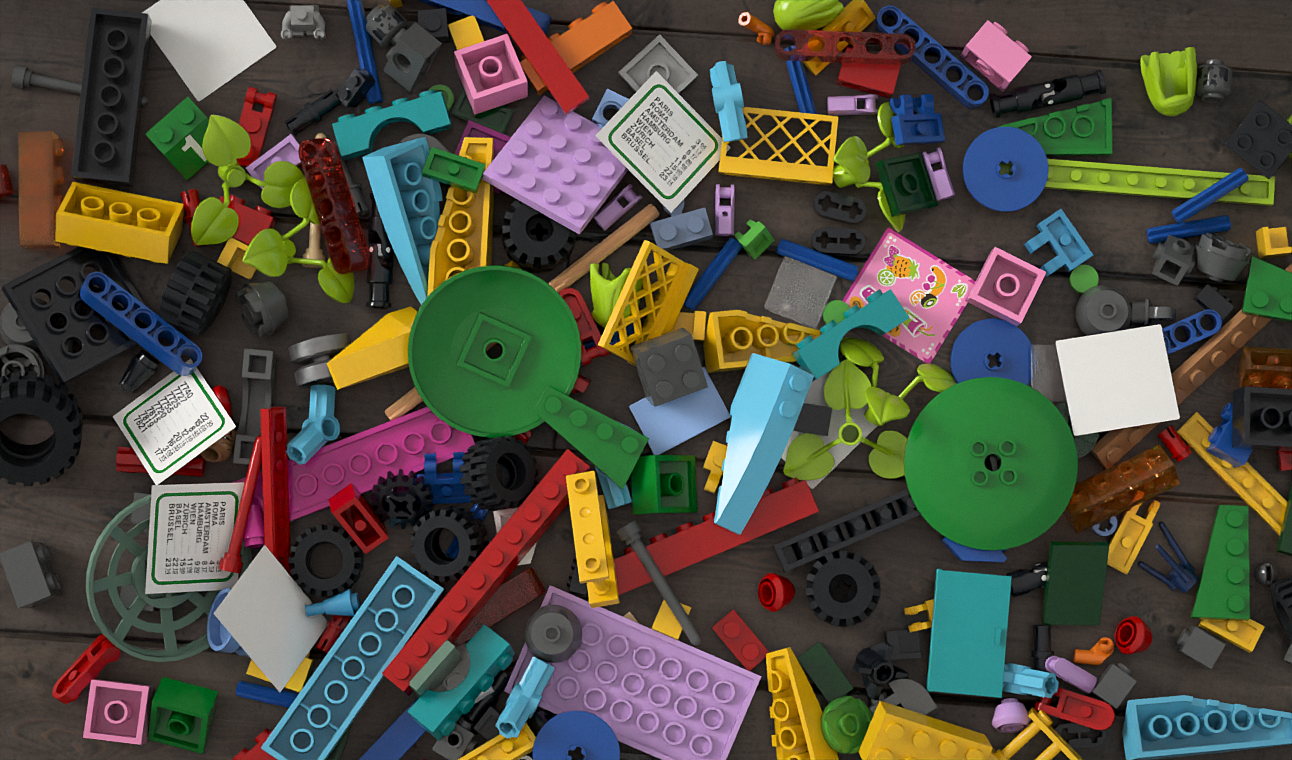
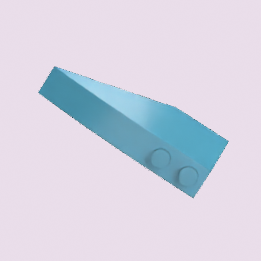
M426 137L384 147L362 157L387 236L399 264L421 305L428 296L430 248L438 229L440 218L439 201H443L439 182L422 176V170L430 151Z
M755 353L751 354L730 409L732 419L730 431H727L726 436L728 446L726 459H723L721 471H724L722 486H719L714 524L737 535L742 533L783 455L814 375L792 364Z
M1187 695L1128 700L1122 731L1126 760H1153L1292 744V713L1265 708H1252L1241 704L1222 703L1211 699H1198Z

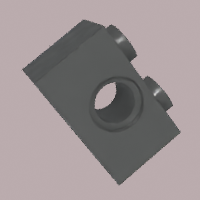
M416 22L407 30L402 28L395 36L393 42L396 45L387 53L385 58L388 62L383 70L409 92L427 75L442 44Z

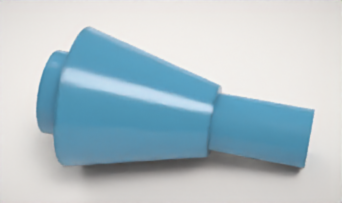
M351 588L325 599L323 602L305 605L307 617L324 613L326 615L354 616L356 610L360 608L358 594L352 593Z

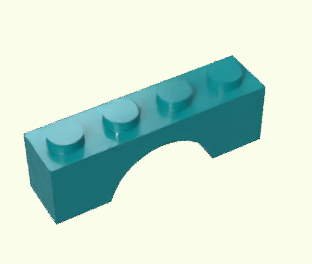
M428 90L420 93V98L409 101L408 98H401L393 101V106L382 109L381 106H375L366 109V114L357 117L354 114L339 117L338 122L333 123L332 126L341 157L344 160H349L372 153L374 140L378 133L387 125L395 122L411 123L421 129L426 135L452 129L453 125L444 95L441 91L436 93V90Z
M880 289L866 298L868 304L862 308H859L856 304L843 313L844 320L837 324L832 320L820 328L821 335L815 339L810 335L796 344L799 349L792 353L802 370L814 375L812 382L840 364L838 357L839 344L849 330L865 328L881 336L909 318L891 289L884 293Z
M485 624L465 645L470 656V668L465 679L457 687L448 691L434 692L426 690L407 711L416 723L438 741L453 731L456 725L455 722L460 716L472 709L475 699L480 693L487 691L492 686L494 677L500 670H505L513 660L515 652L510 644Z

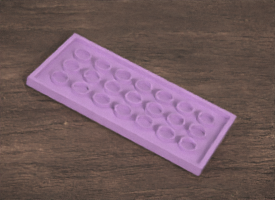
M551 585L549 586L541 607L560 605L571 610L580 621L582 640L579 648L570 658L557 663L547 662L554 666L555 669L541 694L543 697L538 705L539 707L557 715L574 710L595 714L612 728L618 741L661 760L727 759L762 676L602 607L591 608L588 601ZM526 642L504 692L511 694L516 683L520 682L534 656L527 647Z

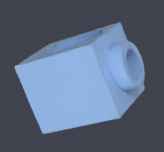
M607 89L592 118V122L597 124L599 129H602L608 123V120L603 117V113L610 108L619 111L629 99Z

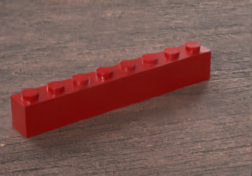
M794 478L782 483L783 489L773 493L771 488L764 491L740 535L714 524L715 512H712L702 517L704 522L693 526L691 521L677 527V534L667 537L666 533H662L650 538L651 544L645 547L663 576H667L819 512L806 480L799 482L798 478ZM632 546L623 550L624 556L614 559L619 595L653 581Z

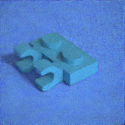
M1062 209L1036 225L1041 233L1024 244L1031 254L1048 242L1057 255L1040 267L1041 270L1046 272V277L1062 266L1070 272L1093 256Z

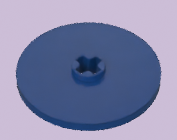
M997 127L979 135L967 149L962 167L963 179L971 196L984 207L999 212L1017 211L1030 205L1043 191L1048 178V161L1042 146L1033 136L1018 128ZM1000 163L1002 165L1009 163L1012 166L1009 170L1012 174L1011 176L1007 173L1002 176L999 173L1001 170Z
M991 318L977 321L966 327L959 334L951 351L950 363L952 374L957 384L975 378L999 377L1021 382L1028 386L1034 373L1035 355L1028 337L1020 328L1005 320ZM996 355V362L999 365L990 368L988 366L990 361L987 359V356Z
M567 711L554 716L540 729L533 746V760H571L572 756L568 754V751L575 750L576 747H580L581 753L585 755L583 759L578 758L577 760H620L619 743L612 728L602 718L586 711Z

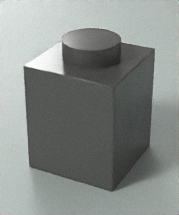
M1190 627L1189 630L1185 628L1176 642L1179 644L1176 651L1203 668L1212 669L1226 644L1198 627Z
M1118 663L1117 666L1108 664L1090 693L1111 705L1113 709H1117L1137 681L1131 677L1133 672L1123 664Z

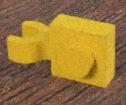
M715 441L712 442L703 469L710 471L704 490L713 494L716 491L721 476H723L724 471L721 470L723 459H726L727 452L726 445Z

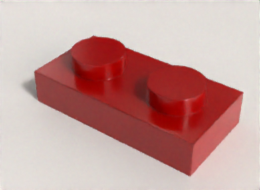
M734 609L712 627L713 631L748 671L765 659L767 653H770Z

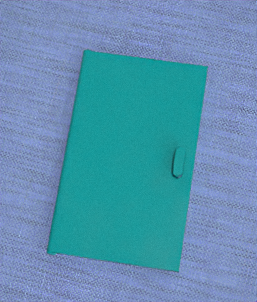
M936 570L927 692L934 691L1002 698L1012 576Z

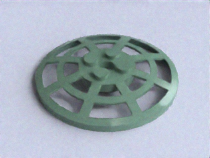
M148 495L120 511L108 523L97 539L90 555L86 572L87 601L93 620L102 634L113 645L127 654L142 660L155 662L177 661L192 657L210 647L206 633L199 639L177 648L175 630L191 624L203 613L209 615L212 602L218 590L207 591L204 597L197 591L145 594L148 544L142 547L133 538L149 528L150 518L137 524L127 534L117 525L133 511L150 503L151 495ZM110 535L119 544L111 557L108 577L93 581L97 558ZM242 542L240 550L243 567L239 578L252 562L251 548H244V542ZM126 548L135 556L131 572L116 575L119 560ZM132 584L137 597L127 610L119 597L117 587ZM108 589L114 607L123 617L114 633L107 627L100 616L95 603L94 593ZM187 599L196 606L187 615L173 621L172 607L180 605ZM147 603L153 607L160 608L161 623L147 622L137 618V616ZM132 625L147 632L163 633L165 650L142 649L125 642L124 638Z

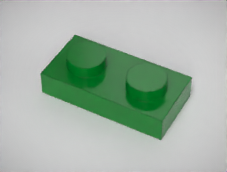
M431 147L422 170V176L477 194L486 164Z

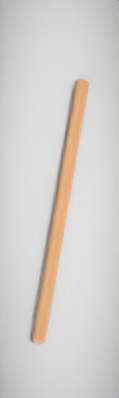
M649 204L548 284L558 293L570 287L590 271V263L599 264L657 219L659 211L654 205ZM492 342L488 344L486 347V351H488L491 347L497 344V342ZM416 387L385 410V414L391 421L406 415L423 401Z

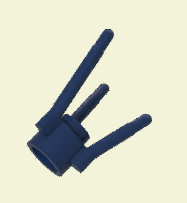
M1160 522L1159 527L1181 563L1177 564L1161 545L1156 544V550L1173 568L1168 574L1171 579L1142 561L1138 563V566L1165 583L1172 591L1178 588L1181 593H1185L1196 584L1199 577L1194 573L1195 568L1188 562L1166 525Z

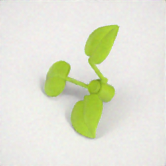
M889 101L883 103L878 110L879 127L883 135L887 137L885 142L867 152L864 142L859 137L852 136L843 142L833 158V161L839 164L833 168V179L840 188L853 184L857 188H879V205L888 221L898 233L903 228L906 214L892 217L881 182L868 181L870 167L867 158L886 148L891 142L897 149L904 146L896 145L891 117L897 116V114L892 111Z
M211 115L209 118V124L203 138L202 150L205 158L210 163L219 166L218 175L224 181L222 184L224 203L222 204L216 197H209L198 205L191 226L192 239L196 245L225 242L237 231L238 215L233 209L228 208L230 204V187H239L245 180H248L263 187L261 192L263 202L274 208H284L291 206L290 193L292 187L304 177V174L296 165L287 161H277L268 166L264 172V181H260L245 173V170L237 163L236 159L243 158L250 152V137L238 123L219 115Z
M304 175L302 179L294 184L290 193L292 209L297 216L304 218L303 221L285 235H280L278 231L270 228L260 231L249 244L242 262L255 267L270 277L282 275L287 268V264L319 265L323 269L318 273V280L324 292L340 303H350L353 298L355 278L353 269L346 259L335 255L331 256L326 263L324 260L293 257L296 248L289 238L307 226L309 221L315 225L323 223L328 212V201L323 188L313 177Z
M853 337L842 338L839 344V350L849 361L864 367L871 366L873 369L871 387L867 388L864 393L868 403L864 417L874 425L882 426L889 421L907 417L910 409L902 399L919 382H924L929 389L940 393L957 384L954 377L945 369L934 364H921L917 368L920 376H917L899 396L891 395L889 392L877 388L879 371L877 363H882L884 360L883 354L877 347L868 341Z
M848 359L840 362L831 371L824 386V398L827 405L833 410L845 408L846 423L842 424L838 430L839 438L824 446L823 440L818 435L805 433L797 436L791 442L787 451L783 470L786 476L806 481L820 479L832 470L835 462L834 457L827 450L841 442L851 446L859 441L874 448L869 454V465L875 474L888 479L905 475L904 453L907 438L896 431H884L879 435L876 444L862 437L861 428L852 422L850 408L860 409L867 404L864 393L867 388L871 387V383L866 374Z

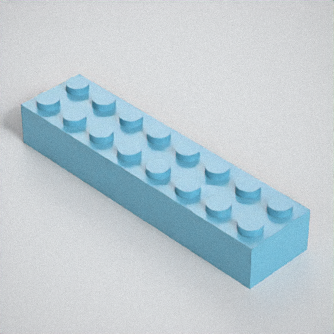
M396 556L261 749L276 760H326L384 678L382 672L415 634L443 594L444 588Z

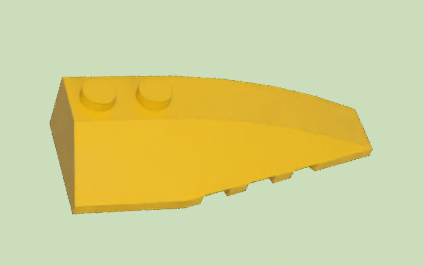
M464 137L459 156L486 164L487 169L494 160V139ZM481 180L477 194L454 186L448 189L442 215H440L436 236L430 248L428 295L442 282L457 273L474 267L492 265L494 186L484 180Z
M791 647L767 653L768 691L773 696L772 706L769 707L770 718H774L775 734L771 735L772 746L776 747L777 760H839L837 751L833 750L824 739L821 730L822 709Z

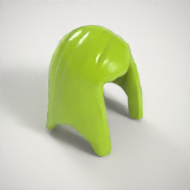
M776 0L773 13L775 22L782 30L797 34L827 26L844 10V6L839 0Z
M1188 47L1185 48V51H1175L1171 54L1152 52L1150 56H1141V73L1153 107L1165 116H1177L1186 112L1193 104L1196 89L1197 62L1195 48Z
M602 262V276L599 274V264L590 263V285L593 301V311L591 314L595 322L603 328L606 327L632 268H625L621 275L616 278L611 273L609 263ZM642 278L637 280L635 285L636 292L642 290ZM630 304L625 307L623 312L624 319L632 315Z

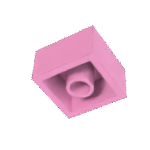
M987 20L965 46L960 58L1003 93L1023 70L1032 56L1028 54L1029 49L1018 40L1014 42L1006 36L1007 31L997 22L992 24Z
M508 34L454 51L455 68L475 115L528 97V81Z
M994 247L966 302L1018 326L1022 323L1046 272Z
M92 679L83 738L138 745L146 744L154 686Z

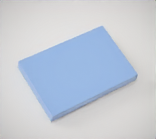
M705 367L702 369L708 388L656 407L646 397L629 406L643 435L649 438L647 443L654 455H660L731 418Z

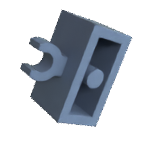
M684 200L672 213L663 205L664 211L671 217L650 223L654 244L667 252L711 240L713 237L706 209L701 208L682 213Z

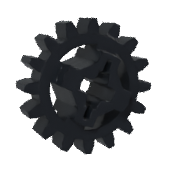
M399 469L398 475L395 476L391 471H388L387 479L380 476L377 485H373L370 504L374 505L373 513H381V522L387 519L390 520V527L400 523L401 528L405 529L406 523L409 522L414 527L417 519L432 511L434 495L430 493L431 485H423V476L417 479L414 478V471L412 470L408 475H404L403 470ZM384 495L386 496V501L388 502L387 504L383 499ZM417 495H419V497H420V499H421V502H420V503L418 502V497H417Z

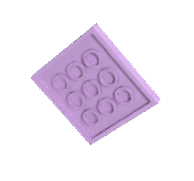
M544 95L484 171L482 180L580 235L627 173L628 169L595 136L601 130L597 124L573 111L566 115L556 101Z

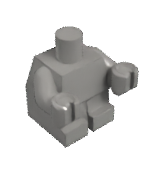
M290 5V11L286 13L282 21V39L292 40L293 37H304L305 33H307V36H314L315 39H325V22L320 14L319 6Z

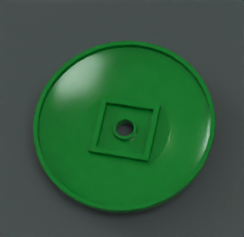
M486 265L467 269L453 275L428 295L420 306L411 326L408 341V363L417 392L428 408L439 419L467 434L489 438L507 437L527 432L539 426L545 421L533 410L546 385L569 396L579 373L581 340L576 320L570 308L550 284L540 277L519 268ZM492 342H497L502 346V353L496 358L489 357L486 354V347Z
M999 377L966 380L949 387L934 397L915 420L909 432L904 453V473L907 488L921 516L933 529L947 539L962 546L979 550H1004L1017 547L1034 540L1046 532L1066 509L1075 488L1078 472L1075 441L1070 427L1057 407L1032 387L1021 382ZM988 455H996L999 458L1000 467L998 470L990 471L985 467L984 461Z

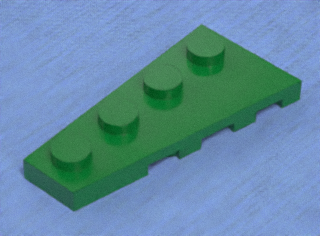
M1111 98L998 126L1018 128L1027 132L1039 142L1046 156L1112 155Z
M1252 256L1250 258L1241 314L1292 322V273Z
M547 385L533 410L621 489L624 488L649 440L648 437Z
M1219 505L1190 619L1248 621L1250 619L1248 506Z

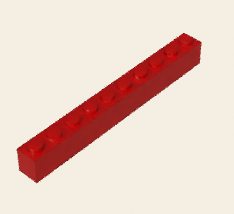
M567 449L382 672L386 678L408 696L413 693L409 685L413 677L445 641L448 640L452 644L568 505L569 497L566 476L592 471L589 465Z

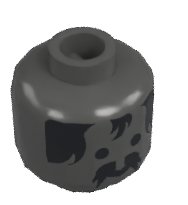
M378 5L366 17V31L382 47L392 44L396 45L393 42L395 36L402 28L407 29L408 26L407 20L391 5Z
M1207 60L1205 65L1197 68L1195 93L1201 97L1203 102H1223L1224 98L1232 93V69L1225 66L1222 60Z

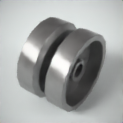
M341 333L320 336L297 343L288 348L292 363L298 365L309 364L299 368L294 373L298 388L334 382L327 363L352 343L350 334Z

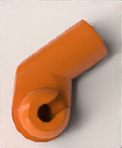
M743 12L739 16L740 25L758 34L757 42L759 44L770 45L772 43V37H774L773 28L748 12Z
M1103 637L1090 650L1075 649L1073 662L1101 665L1112 655L1114 642L1108 637Z

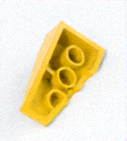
M410 306L386 314L353 343L327 363L337 390L409 367V334L418 311Z
M742 310L711 312L703 343L707 373L746 369L752 353L786 363H797L792 353L799 349L796 344L810 335L815 339L821 335L820 330L771 320L772 318L748 314Z

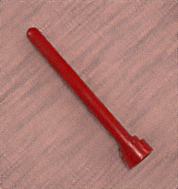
M261 436L256 437L229 550L225 552L224 557L220 558L218 567L220 570L241 574L242 556L239 554L262 463Z

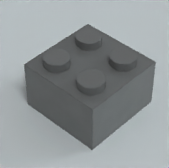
M680 328L630 347L646 399L654 407L708 388L692 334L686 329Z
M30 541L0 553V560L18 608H32L62 596L60 589H63V584L59 574L53 573L50 564L53 562V556L48 546L44 547L41 542Z

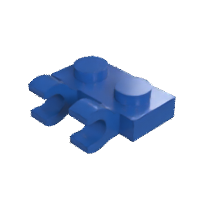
M922 94L918 98H912L911 95H900V98L890 99V107L897 114V116L891 117L896 145L936 144L945 141L941 113H934V98L932 94Z
M453 452L454 473L437 474L436 453L424 454L425 474H417V478L423 476V485H431L430 493L434 495L433 504L471 503V496L465 495L463 491L465 485L461 484L460 478H463L460 466L465 465L464 461H462L465 452Z

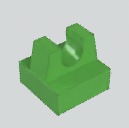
M750 219L746 223L750 230L745 235L738 231L734 236L746 253L756 260L775 240L759 221L756 223Z

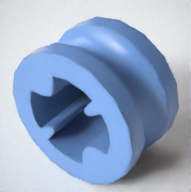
M1107 510L1099 511L1091 517L1090 528L1098 536H1108L1116 530L1117 519L1112 512ZM1104 516H1107L1109 518L1107 523L1111 526L1109 530L1104 528L1103 531H1100L1098 529L1100 524L1096 521L1098 517L1102 519Z

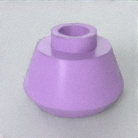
M1015 698L1002 700L1001 704L996 706L992 720V726L1002 733L1023 731L1031 723V718L1028 716L1024 704L1019 703L1018 699Z

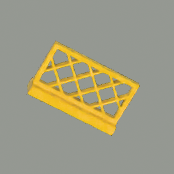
M744 107L742 108L743 115L749 121L746 127L749 128L752 125L762 138L750 148L743 139L739 140L746 151L739 157L726 156L727 145L730 142L724 143L722 136L718 174L827 186L832 184L833 158L835 156L839 116ZM748 114H754V115H758V116H756V117L752 120V118H751ZM763 115L771 116L777 124L766 135L755 123ZM777 117H783L786 119L780 122L777 119ZM791 118L799 119L805 126V129L794 138L783 126ZM805 120H812L814 122L808 125ZM819 121L832 122L831 134L822 141L811 129ZM781 128L790 141L780 150H777L768 137ZM809 131L819 144L808 153H805L796 140ZM830 139V145L828 149L824 145V143ZM763 141L775 153L767 160H759L752 151ZM793 143L803 157L795 163H787L780 153ZM820 146L828 154L827 167L816 166L808 157ZM749 153L753 157V159L743 157H745ZM776 156H778V158H779L782 162L771 161V160H773ZM806 159L810 165L800 163Z
M644 240L598 346L636 367L632 352L630 354L629 344L636 341V345L672 331L699 269L683 262L657 245ZM650 251H653L655 263L647 267L646 260ZM670 263L665 275L663 266ZM656 270L658 281L650 284L649 274ZM642 278L643 289L636 292L635 285L637 280ZM659 289L653 302L652 292ZM645 296L646 307L639 311L637 300ZM630 304L632 315L624 319L623 312L625 307ZM647 315V318L642 327L640 318ZM633 323L635 333L627 337L626 326ZM618 331L620 341L611 345L610 341L614 332Z

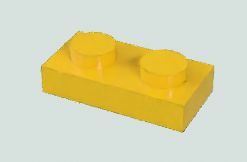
M1202 619L1199 624L1205 630L1249 653L1253 651L1265 627L1252 619L1248 621Z

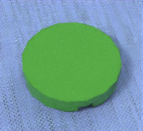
M843 696L831 700L825 707L821 717V730L824 739L833 750L841 754L857 753L873 716L867 705L860 699H855L852 696Z

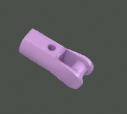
M878 95L827 97L828 115L878 114L879 109H876ZM857 101H864L865 109H857Z
M938 147L935 152L929 154L922 152L937 201L955 196L941 148ZM939 162L941 169L933 172L931 164Z
M631 184L625 187L593 216V219L602 230L606 231L643 198L641 195L637 196L632 190L633 186ZM622 197L629 202L625 208L617 202Z
M716 184L715 235L734 236V184H731V187H720V184ZM720 198H730V206H719Z
M1051 656L1046 660L1045 667L1048 672L1056 674L1057 677L1082 692L1090 693L1094 689L1097 677L1064 658Z

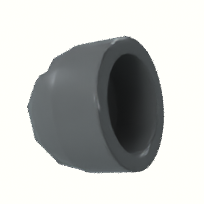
M1260 563L1254 570V578L1261 585H1271L1278 579V569L1272 563ZM1266 567H1270V581H1266Z

